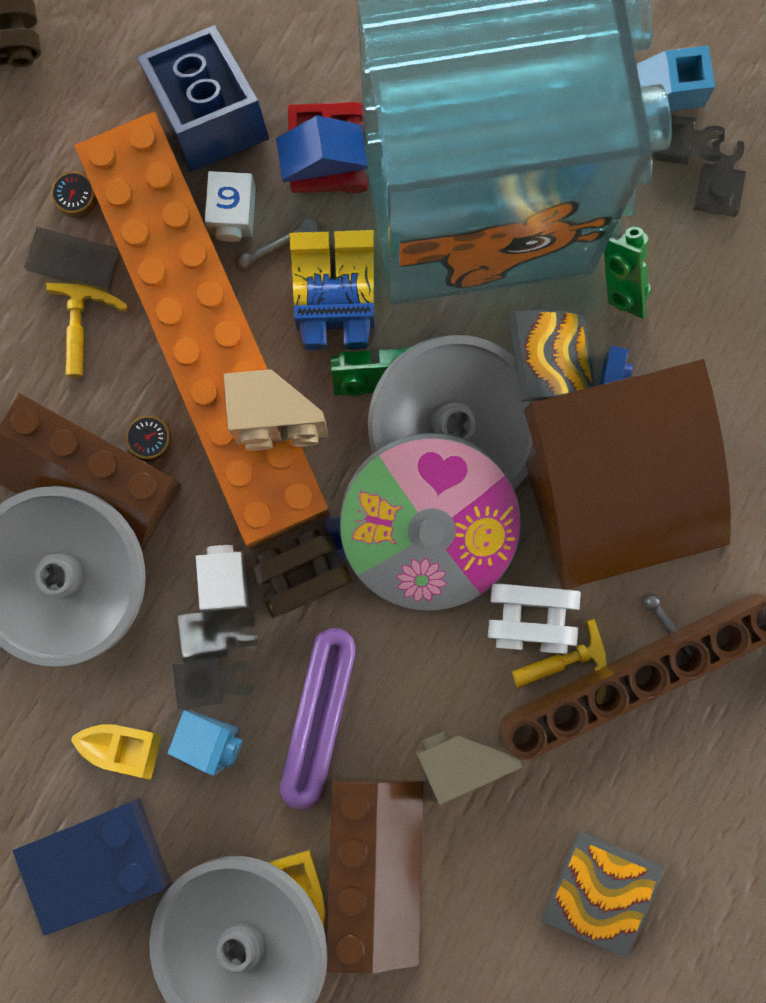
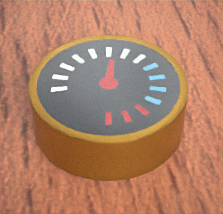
M76 171L66 172L60 175L52 185V200L59 211L66 216L82 217L88 214L96 204V195L88 177L83 173Z
M141 416L135 419L127 429L126 444L129 450L139 459L145 461L160 459L168 452L171 446V432L167 425L157 417Z

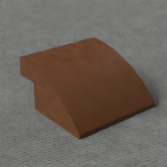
M704 359L531 402L524 409L536 454L525 464L561 589L573 588L730 545L731 507L726 454L714 393Z

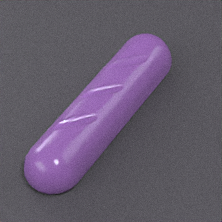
M340 628L323 630L316 636L313 643L285 768L280 782L282 799L289 807L296 810H307L314 807L320 801L326 784L356 655V645L353 637L347 631Z

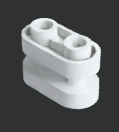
M492 584L491 603L504 604L503 620H489L488 638L496 639V648L523 650L524 641L541 643L540 652L567 654L568 645L577 646L578 628L565 626L566 610H580L581 592ZM521 607L548 608L547 624L520 622Z

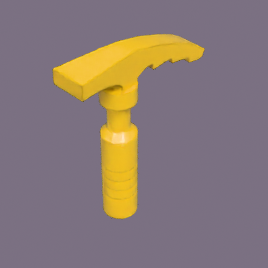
M46 282L48 294L63 295L71 298L67 301V311H70V325L66 327L65 376L73 378L83 377L84 328L81 326V312L84 311V300L92 299L93 302H104L105 305L116 307L118 311L122 312L128 311V306L117 297L92 287L79 284Z
M595 619L584 621L588 633L587 647L581 644L575 647V651L565 655L555 654L511 671L517 688L564 671L566 666L580 661L582 664L590 661V658L596 664L593 667L594 671L606 666L605 649ZM607 685L600 687L595 693V702L597 704H603Z

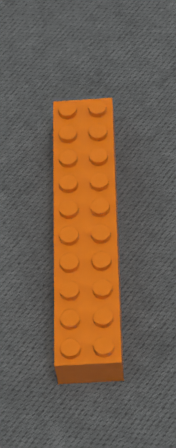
M155 111L75 144L74 147L246 546L253 549L331 515L302 447L291 446L290 440L273 442V448L269 450L247 451L245 450V445H237L228 431L224 374L268 369Z

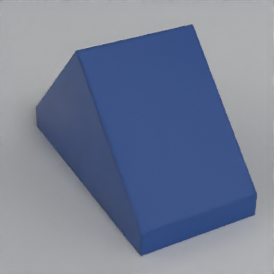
M314 116L276 138L283 183L368 169L360 124Z

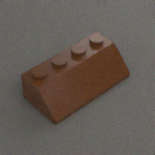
M18 393L0 423V485L16 494L30 489L53 486L72 487L92 493L112 505L124 517L134 531L143 553L181 487L174 478L21 393Z
M333 779L327 925L328 961L326 972L379 973L419 966L423 781Z

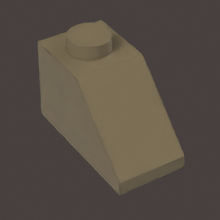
M446 730L421 740L424 748L416 751L439 805L523 768L520 759L514 755L457 733L448 736Z

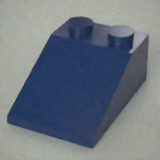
M215 25L137 56L176 145L190 172L269 140L259 101Z
M140 798L12 850L44 936L158 893L172 883Z

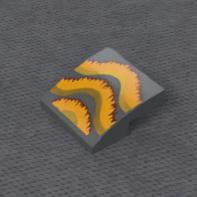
M518 310L508 315L521 402L539 401L595 386L584 313L562 310Z
M578 830L561 865L560 877L543 910L542 922L627 958L655 894L663 866Z

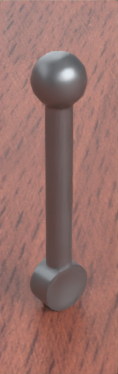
M306 219L302 221L300 228L292 233L317 232V224L312 219ZM289 234L251 254H240L236 259V265L242 270H248L254 261L289 244Z
M654 593L648 594L644 598L645 608L654 611L670 634L676 632L678 629L660 606V597ZM687 645L681 649L689 661L692 652L690 646Z

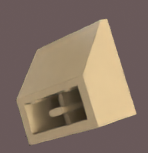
M273 370L224 374L228 431L237 445H245V450H269L273 448V442L290 440L293 447L313 446L319 444L318 438L328 437L323 411Z

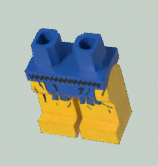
M374 230L334 231L336 279L331 278L329 231L289 233L294 319L297 330H300L304 350L317 351L327 349V329H344L345 348L366 349L369 342L370 328H374Z

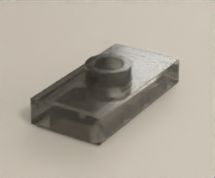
M36 227L24 268L29 272L110 293L121 254L119 249L113 246Z

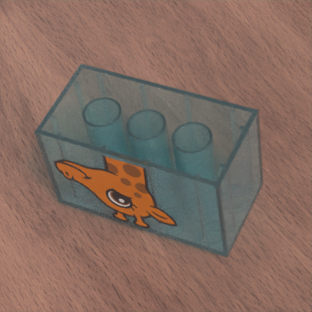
M357 0L363 138L390 305L593 274L610 238L615 240L621 238V217L634 215L636 186L647 185L651 182L653 151L668 149L671 142V114L666 91L662 84L640 86L634 51L649 49L651 45L652 13L650 0Z

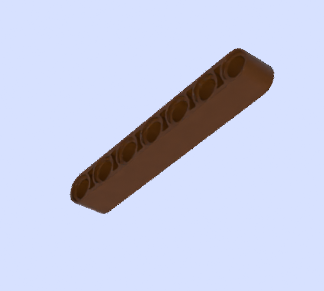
M759 594L749 595L511 711L500 722L499 734L501 740L515 757L524 760L536 758L766 645V624L758 627L756 621L758 612L763 607H766V596ZM729 626L731 631L729 641L725 645L718 647L716 642L717 633L721 628ZM689 645L692 652L691 658L686 664L677 666L675 660L677 652L682 647ZM650 665L652 674L649 681L643 685H636L635 675L637 671L643 666ZM611 685L612 696L609 701L601 705L595 704L594 696L596 691L602 686ZM564 705L572 706V716L563 724H554L553 717L556 710ZM523 725L532 726V735L528 741L522 744L513 743V733L517 728Z

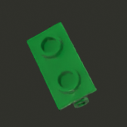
M634 226L628 228L619 240L606 235L603 237L608 304L644 319L646 317L645 302L651 294V286L648 283V267L643 262L647 258L648 236L643 232L642 228Z
M409 347L379 350L380 363L371 364L370 351H341L340 356H331L334 395L360 396L365 393H374L386 369Z

